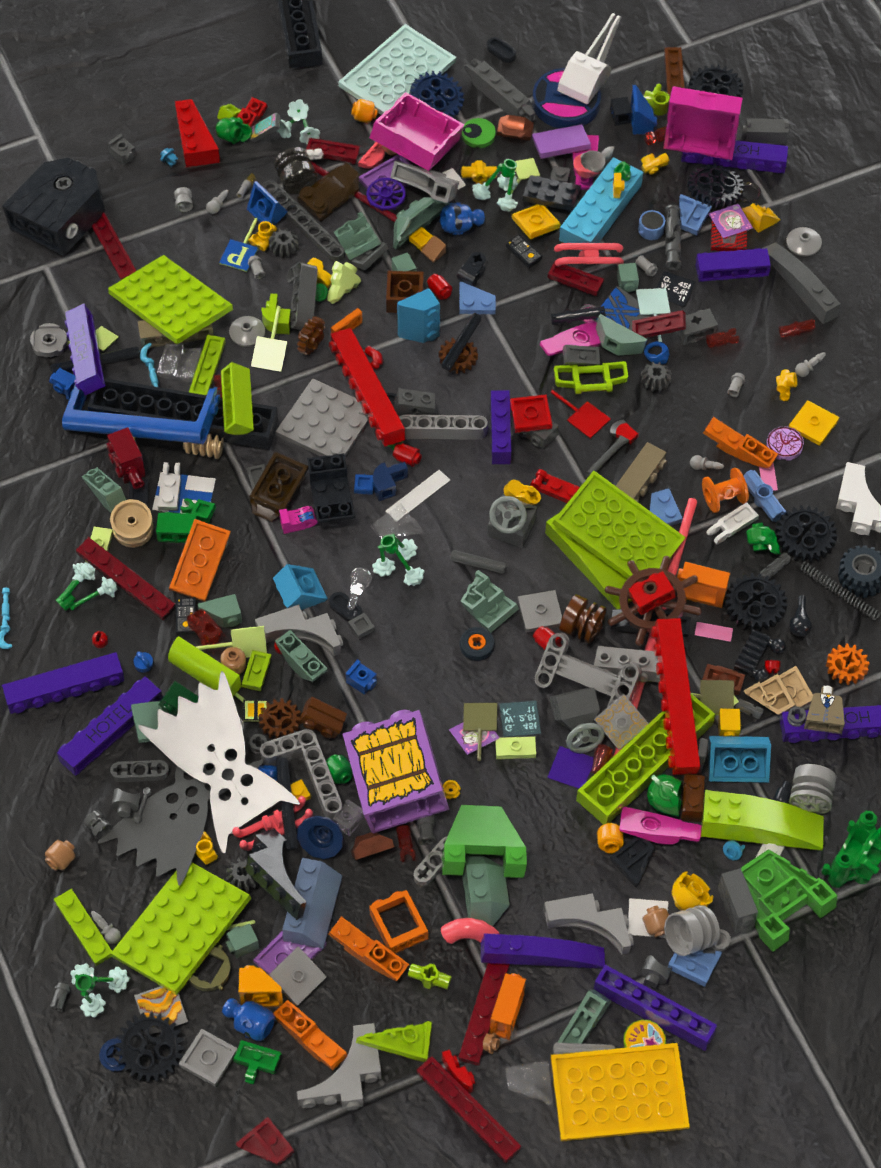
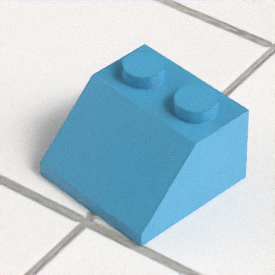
M287 564L273 577L276 588L280 592L283 603L287 608L299 605L300 609L303 610L325 602L328 599L312 568Z

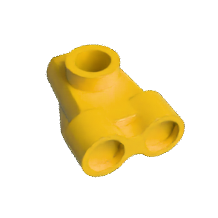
M664 153L655 158L653 154H649L641 159L643 164L641 168L644 174L649 172L652 175L659 171L658 168L668 165V155Z
M268 221L261 222L258 226L259 231L248 240L251 245L258 247L262 251L269 247V239L273 232L277 231L276 226Z
M785 369L781 371L780 376L776 377L777 391L780 392V399L782 401L790 399V387H797L798 383L796 373H790L789 370Z
M203 832L201 840L196 845L195 854L207 865L215 861L218 856L213 849L211 838L206 832Z

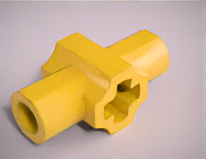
M478 160L471 163V166H462L461 177L472 178V181L476 182V184H482L487 181V178L492 176L497 167L486 166V163Z

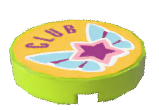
M651 1020L633 1022L628 1026L624 1034L625 1048L666 1044L663 1029Z

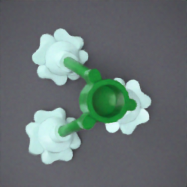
M506 159L503 164L498 165V168L487 182H484L483 185L480 183L473 184L472 191L475 198L480 200L490 199L489 185L501 171L497 181L499 182V187L503 188L507 193L504 198L498 199L497 204L500 205L502 211L509 212L516 208L518 202L512 199L511 191L518 186L515 176L517 163L514 160Z
M395 534L385 535L381 539V545L378 546L381 558H378L376 563L372 565L374 568L373 572L381 577L391 575V572L395 570L394 561L386 558L385 552L389 554L396 553L407 572L403 582L408 586L420 584L425 571L420 567L413 569L406 562L416 555L418 546L414 544V540L404 539L401 542L396 538Z
M87 562L84 564H73L75 573L72 578L73 581L56 601L64 610L67 611L70 608L73 611L77 606L99 594L101 596L106 593L111 597H115L114 592L117 590V585L112 578L106 579L102 577V586L96 592L74 603L76 598L71 592L84 579L95 580V568Z
M87 963L76 965L75 970L70 972L72 984L76 985L77 989L81 991V996L84 997L82 999L83 1005H81L80 1009L84 1011L86 1017L91 1015L93 1018L99 1013L104 1012L103 1006L106 1005L100 994L90 993L88 995V992L94 989L95 983L107 982L110 990L120 993L121 990L127 988V982L130 979L127 976V970H122L120 967L110 970L109 977L94 976V968H89Z

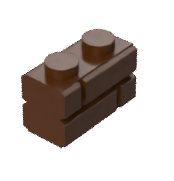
M311 697L305 703L299 722L303 723V726L309 730L315 729L321 732V735L326 738H335L341 732L347 713Z
M684 775L681 806L682 821L701 822L705 776Z

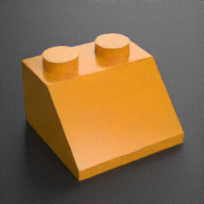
M256 966L239 968V996L241 1005L246 1001H254L264 1007H280L283 1004L282 988L265 971Z

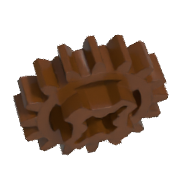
M313 316L312 319L305 323L303 329L299 331L297 350L300 353L310 355L311 352L313 353L318 348V345L324 339L323 330L325 329V322L323 319Z
M453 337L451 342L446 340L445 345L440 346V364H442L456 341ZM467 342L449 372L455 370L456 374H458L459 370H462L465 373L466 369L472 370V365L476 366L478 353L477 347H474L473 342Z
M281 698L280 702L273 699V704L266 702V708H261V714L258 715L259 727L262 728L263 734L268 733L270 739L273 736H276L277 739L280 736L292 734L294 730L299 731L301 712L298 711L296 704L291 706V700L284 703L283 698Z

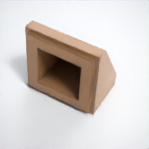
M433 236L421 250V253L434 263L446 253V244L436 236Z

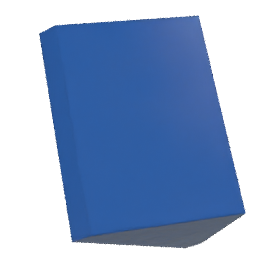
M257 181L254 182L247 210L260 223L268 221L275 226L288 211Z

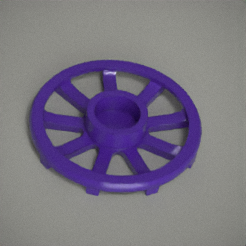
M380 178L369 185L366 196L370 205L380 209V211L395 210L396 207L404 203L406 191L399 181L392 178ZM386 180L393 181L391 187L386 186ZM383 181V186L379 188L375 183ZM397 184L401 187L400 190L393 191ZM373 187L379 192H370V189ZM399 193H403L402 198L397 197V196H394V195H395V194H399ZM370 196H379V197L376 198L375 200H372ZM391 199L397 200L399 202L394 204ZM383 200L381 205L376 204L378 201ZM388 201L391 206H385V202Z

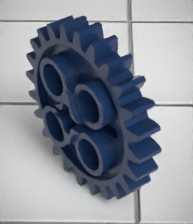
M432 71L431 75L428 72H425L424 76L420 74L419 78H415L414 83L411 84L409 91L410 95L452 118L459 114L464 102V93L461 92L462 87H457L459 82H453V76L447 78V73L442 76L441 71L438 72V75H435L434 71Z

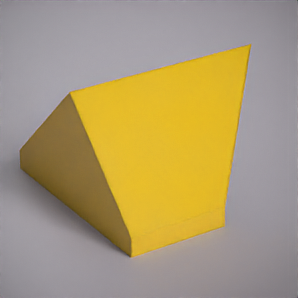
M752 203L751 206L741 208L752 227L758 233L780 220L770 208L766 209L765 206L762 208Z

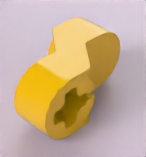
M312 258L307 264L317 266V283L324 284L328 289L332 285L331 274L323 270L324 265L322 261Z
M511 480L504 486V494L506 496L515 497L522 502L534 506L541 500L538 490L533 486L523 485L518 480Z

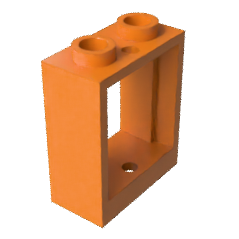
M685 562L683 569L679 568L677 578L683 581L693 575L698 577L696 583L684 588L686 599L722 608L730 573Z
M407 890L403 892L397 891L385 900L379 899L369 906L370 916L385 946L395 954L428 939V930ZM405 902L417 928L392 939L379 913Z
M505 973L491 1016L490 1034L496 1033L497 1037L510 1040L525 993L526 979H523L522 976L514 973L511 975Z

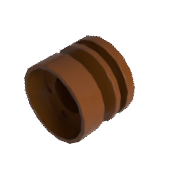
M575 594L563 614L559 630L570 636H573L579 630L578 640H583L585 637L584 642L590 645L603 627L607 608L602 605L598 608V604L594 602L587 609L588 599Z

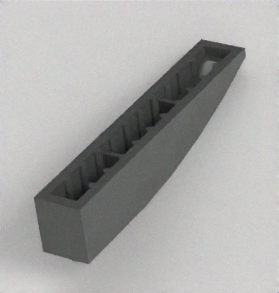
M776 242L765 247L768 249L772 266L822 324L838 317L841 304L808 267Z

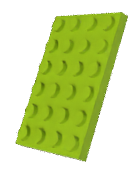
M164 255L108 288L111 296L177 345L233 310L230 302Z
M596 471L590 474L552 522V524L627 579L633 575L627 565L628 561L633 560L639 571L648 568H660L663 557L669 556L671 558L686 538Z
M191 862L182 884L178 885L176 870L114 948L111 955L116 960L177 995L248 904L251 897L248 893Z

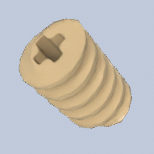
M208 434L204 444L183 442V449L187 454L193 452L194 455H197L200 452L201 456H205L207 453L208 457L211 458L214 455L215 459H219L223 451L224 438L219 441V437L216 435L214 440H212L211 434Z

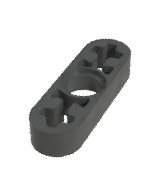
M163 760L124 761L114 763L110 768L112 779L116 782L161 781L168 777L169 768L168 764ZM138 767L145 769V773L142 775H136L134 771ZM159 767H162L161 773H157ZM118 769H122L121 775H117Z

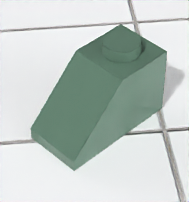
M235 594L198 604L200 617L223 628L233 627L242 623L241 611Z

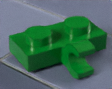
M241 1040L234 1057V1062L248 1066L245 1082L253 1085L258 1070L275 1074L281 1058V1052Z

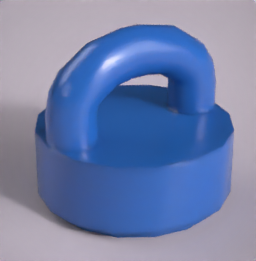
M137 652L134 657L135 669L139 672L150 671L153 667L152 656L146 652Z
M261 765L258 767L260 771L277 781L276 766Z

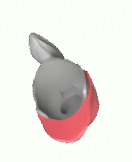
M607 147L602 153L593 150L576 156L574 168L577 174L586 179L600 174L605 163L610 159L614 147Z

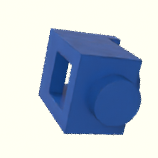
M59 368L56 373L51 375L49 382L53 384V389L56 392L65 394L66 399L69 400L71 391L75 387L74 380L76 377Z
M357 659L346 672V683L365 695L368 690H372L376 686V673L362 665L361 661Z

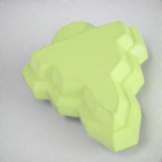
M335 261L332 267V285L328 291L327 299L331 304L341 300L344 293H350L353 288H357L360 284L361 279L356 275L358 269L354 265L347 262L343 265Z

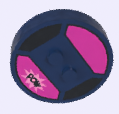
M565 68L555 69L542 75L534 85L532 105L535 114L544 123L559 129L581 124L585 126L597 116L601 101L600 89L587 105L557 91Z

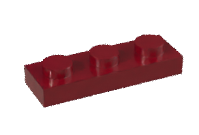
M309 138L306 150L313 149V151L314 149H322V158L357 163L360 146L315 138Z
M555 261L548 272L549 279L595 296L598 295L604 283L603 278L565 264L556 266Z
M683 310L632 321V331L644 338L686 329V316Z

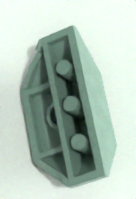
M423 197L419 201H413L406 211L404 209L396 215L397 219L394 224L393 247L397 249L409 239L412 233L420 227H426L439 217L442 208L450 203Z
M465 854V866L462 877L468 918L483 920L494 926L509 907L503 867L482 854Z

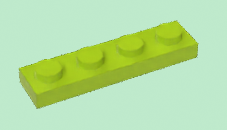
M207 335L189 390L190 393L208 394L224 349L225 338Z
M70 889L54 899L55 904L95 966L112 957V950L74 891Z

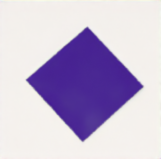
M560 746L547 778L580 789L587 781L595 758L582 753H575L570 749Z

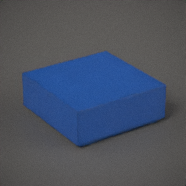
M356 474L354 493L373 494V475Z

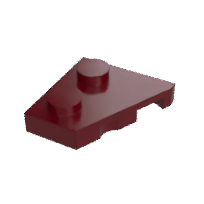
M269 1117L235 1143L240 1149L276 1165H280L295 1152Z

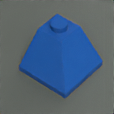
M633 85L630 105L632 109V134H653L654 127H657V116H654L652 107L638 87Z

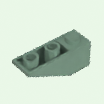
M98 467L89 470L87 474L81 476L101 504L110 513L116 505L126 500L122 488Z

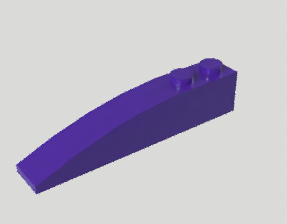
M485 933L481 941V963L602 969L605 965L604 947L547 937Z

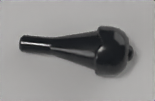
M804 595L798 597V607L789 625L790 631L799 637L809 634L812 627L805 608L806 597Z

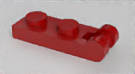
M542 469L537 471L536 478L530 484L539 492L565 503H568L580 488L549 475Z

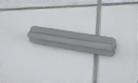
M555 1043L553 1046L554 1055L615 1049L614 1045Z

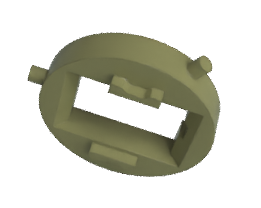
M223 946L214 947L209 953L224 961L212 983L210 984L204 980L201 981L198 977L192 975L188 981L193 987L201 991L223 989L222 986L229 979L231 972L229 958L221 950Z

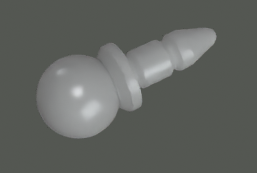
M228 190L221 192L218 197H214L207 203L206 209L208 213L217 214L223 206V201L228 195Z
M826 353L817 354L809 362L804 360V363L797 364L795 373L800 377L807 376L809 371L813 370L812 366L821 361Z
M699 455L693 456L690 460V466L695 470L724 468L723 464L708 461L707 457L703 458Z
M92 911L91 914L94 921L103 929L101 934L104 935L106 942L109 944L118 943L121 939L120 931L117 928H113L112 923L108 925L100 914Z

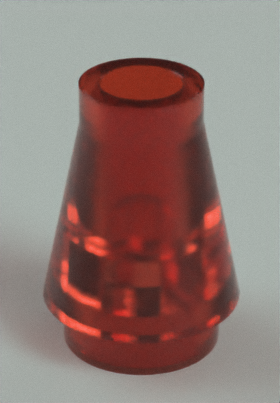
M599 744L594 749L592 773L596 774L613 757L612 748Z

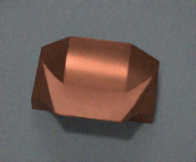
M506 115L500 118L497 135L530 141L534 123L526 117Z
M707 664L702 680L734 681V695H739L745 675L719 665Z
M370 832L355 838L351 854L357 860L393 848L394 844L392 839L382 836L377 832Z

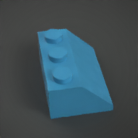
M429 288L397 302L399 338L425 343L440 336V303Z
M709 736V781L769 782L771 757L769 737Z

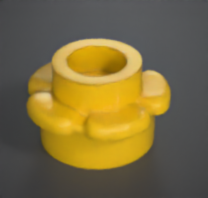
M448 780L443 784L446 799L457 798L460 795V785L456 781Z

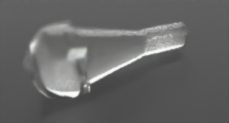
M357 567L350 575L351 596L347 604L349 610L355 608L358 597L372 581V575L366 568Z

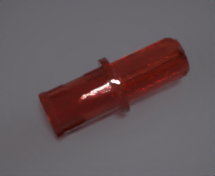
M813 319L799 323L794 321L793 324L779 327V334L781 338L795 334L800 335L803 331L814 329L815 322Z

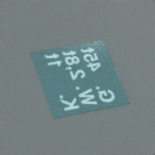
M536 700L499 704L504 737L541 734Z

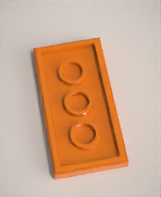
M194 519L169 590L206 602L231 531Z

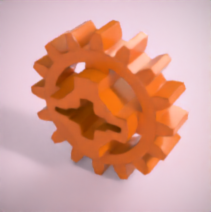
M847 643L845 648L838 645L837 650L833 648L831 654H828L826 663L828 674L833 673L832 679L839 678L840 684L843 680L846 681L847 685L850 684V681L857 684L858 679L863 680L864 676L867 675L869 661L866 660L868 656L862 655L863 649L857 651L856 645L852 648H849Z

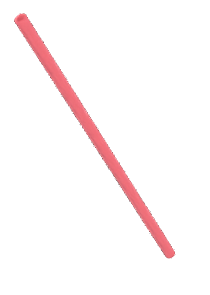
M694 498L688 499L679 533L686 538L672 555L668 571L675 576L697 505V500ZM649 633L645 650L654 651L655 638H652V634ZM638 682L631 703L636 709H638L645 682ZM617 748L615 749L614 756L620 751Z

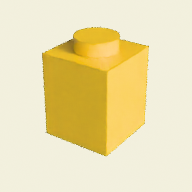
M720 708L718 715L719 736H739L741 731L740 709Z

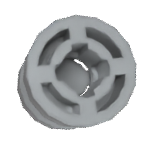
M186 187L176 189L174 192L176 209L180 212L190 211L193 208L191 190Z

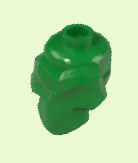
M239 117L223 118L216 124L217 136L233 144L239 141L245 142L253 134L251 127L248 124H244L243 120Z
M763 523L752 524V528L748 529L746 534L748 544L753 545V551L767 550L769 546L770 552L776 555L780 554L774 530L764 526Z

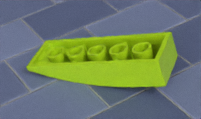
M558 514L546 521L545 534L616 609H621L620 596L606 593L605 587L612 586L622 589L627 578L552 524Z
M705 790L701 837L823 850L824 816L767 798Z

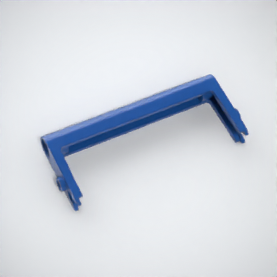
M75 385L71 391L70 399L62 418V426L64 430L111 434L128 427L133 437L204 444L214 416L218 413L220 395L218 394L215 397L217 387L210 388L197 421L192 422L83 411L82 408L87 395L81 389L78 390Z

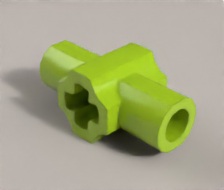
M412 963L408 972V977L420 980L423 983V987L431 989L434 986L448 989L452 978L450 975L440 973L436 965L430 963L423 967Z

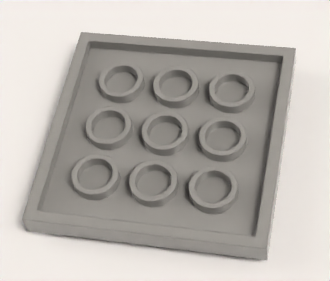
M312 378L276 430V436L318 456L344 453L346 457L368 425L369 420L368 415L363 413L362 403L358 402L355 397Z

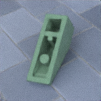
M594 989L589 990L557 1043L583 1044L602 1018L611 1000Z

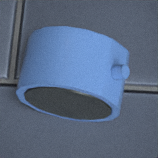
M654 210L642 213L639 219V234L647 240L661 238L665 230L666 221L664 215Z

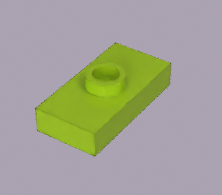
M252 650L242 681L243 688L257 691L262 690L271 661V654Z

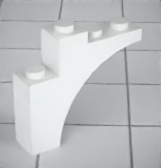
M847 462L836 509L854 513L850 531L859 535H869L870 530L881 533V505L874 499L868 489L865 479V466Z

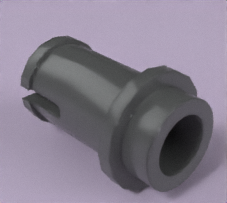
M58 983L57 986H54L55 993L50 1008L56 1010L57 1007L58 1011H63L67 994H70L69 985Z

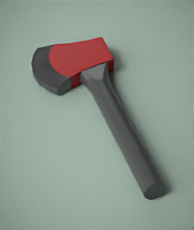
M624 420L617 421L611 426L610 435L617 437L618 440L586 472L588 476L593 471L597 472L623 445L627 443L632 444L638 438V433Z

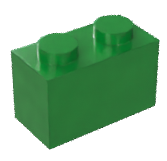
M172 512L158 513L156 528L158 542L186 543L194 519L197 520L196 514L188 512L183 514Z

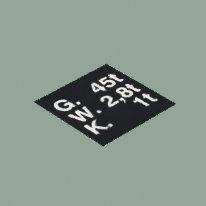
M664 271L656 289L666 288L668 302L685 307L696 281Z

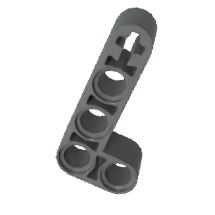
M303 262L296 263L287 273V282L293 284L290 327L300 331L305 323L314 316L318 272L317 266Z

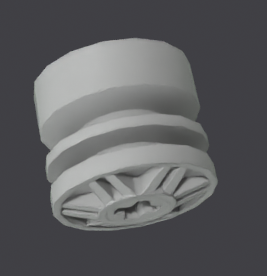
M799 765L795 768L794 786L791 789L789 803L816 814L829 812L832 806V792L836 783L835 773L821 765Z
M697 905L687 910L675 912L669 915L665 921V938L673 952L680 956H686L699 950L713 947L719 940V923L715 914L705 905Z

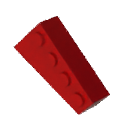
M193 100L175 101L185 166L192 167L220 163L219 149Z

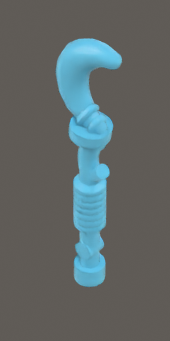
M148 343L141 349L140 359L149 369L152 385L159 387L156 369L153 366L154 360L147 357V351L152 345Z
M5 587L2 589L4 596L2 603L3 619L2 626L0 627V648L10 649L12 644H7L4 641V636L10 631V626L7 623V620H10V604L8 603L10 589Z

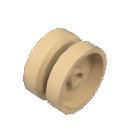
M133 499L125 500L116 505L111 512L110 522L113 534L120 544L125 547L135 548L144 545L152 537L154 531L151 511L145 503Z

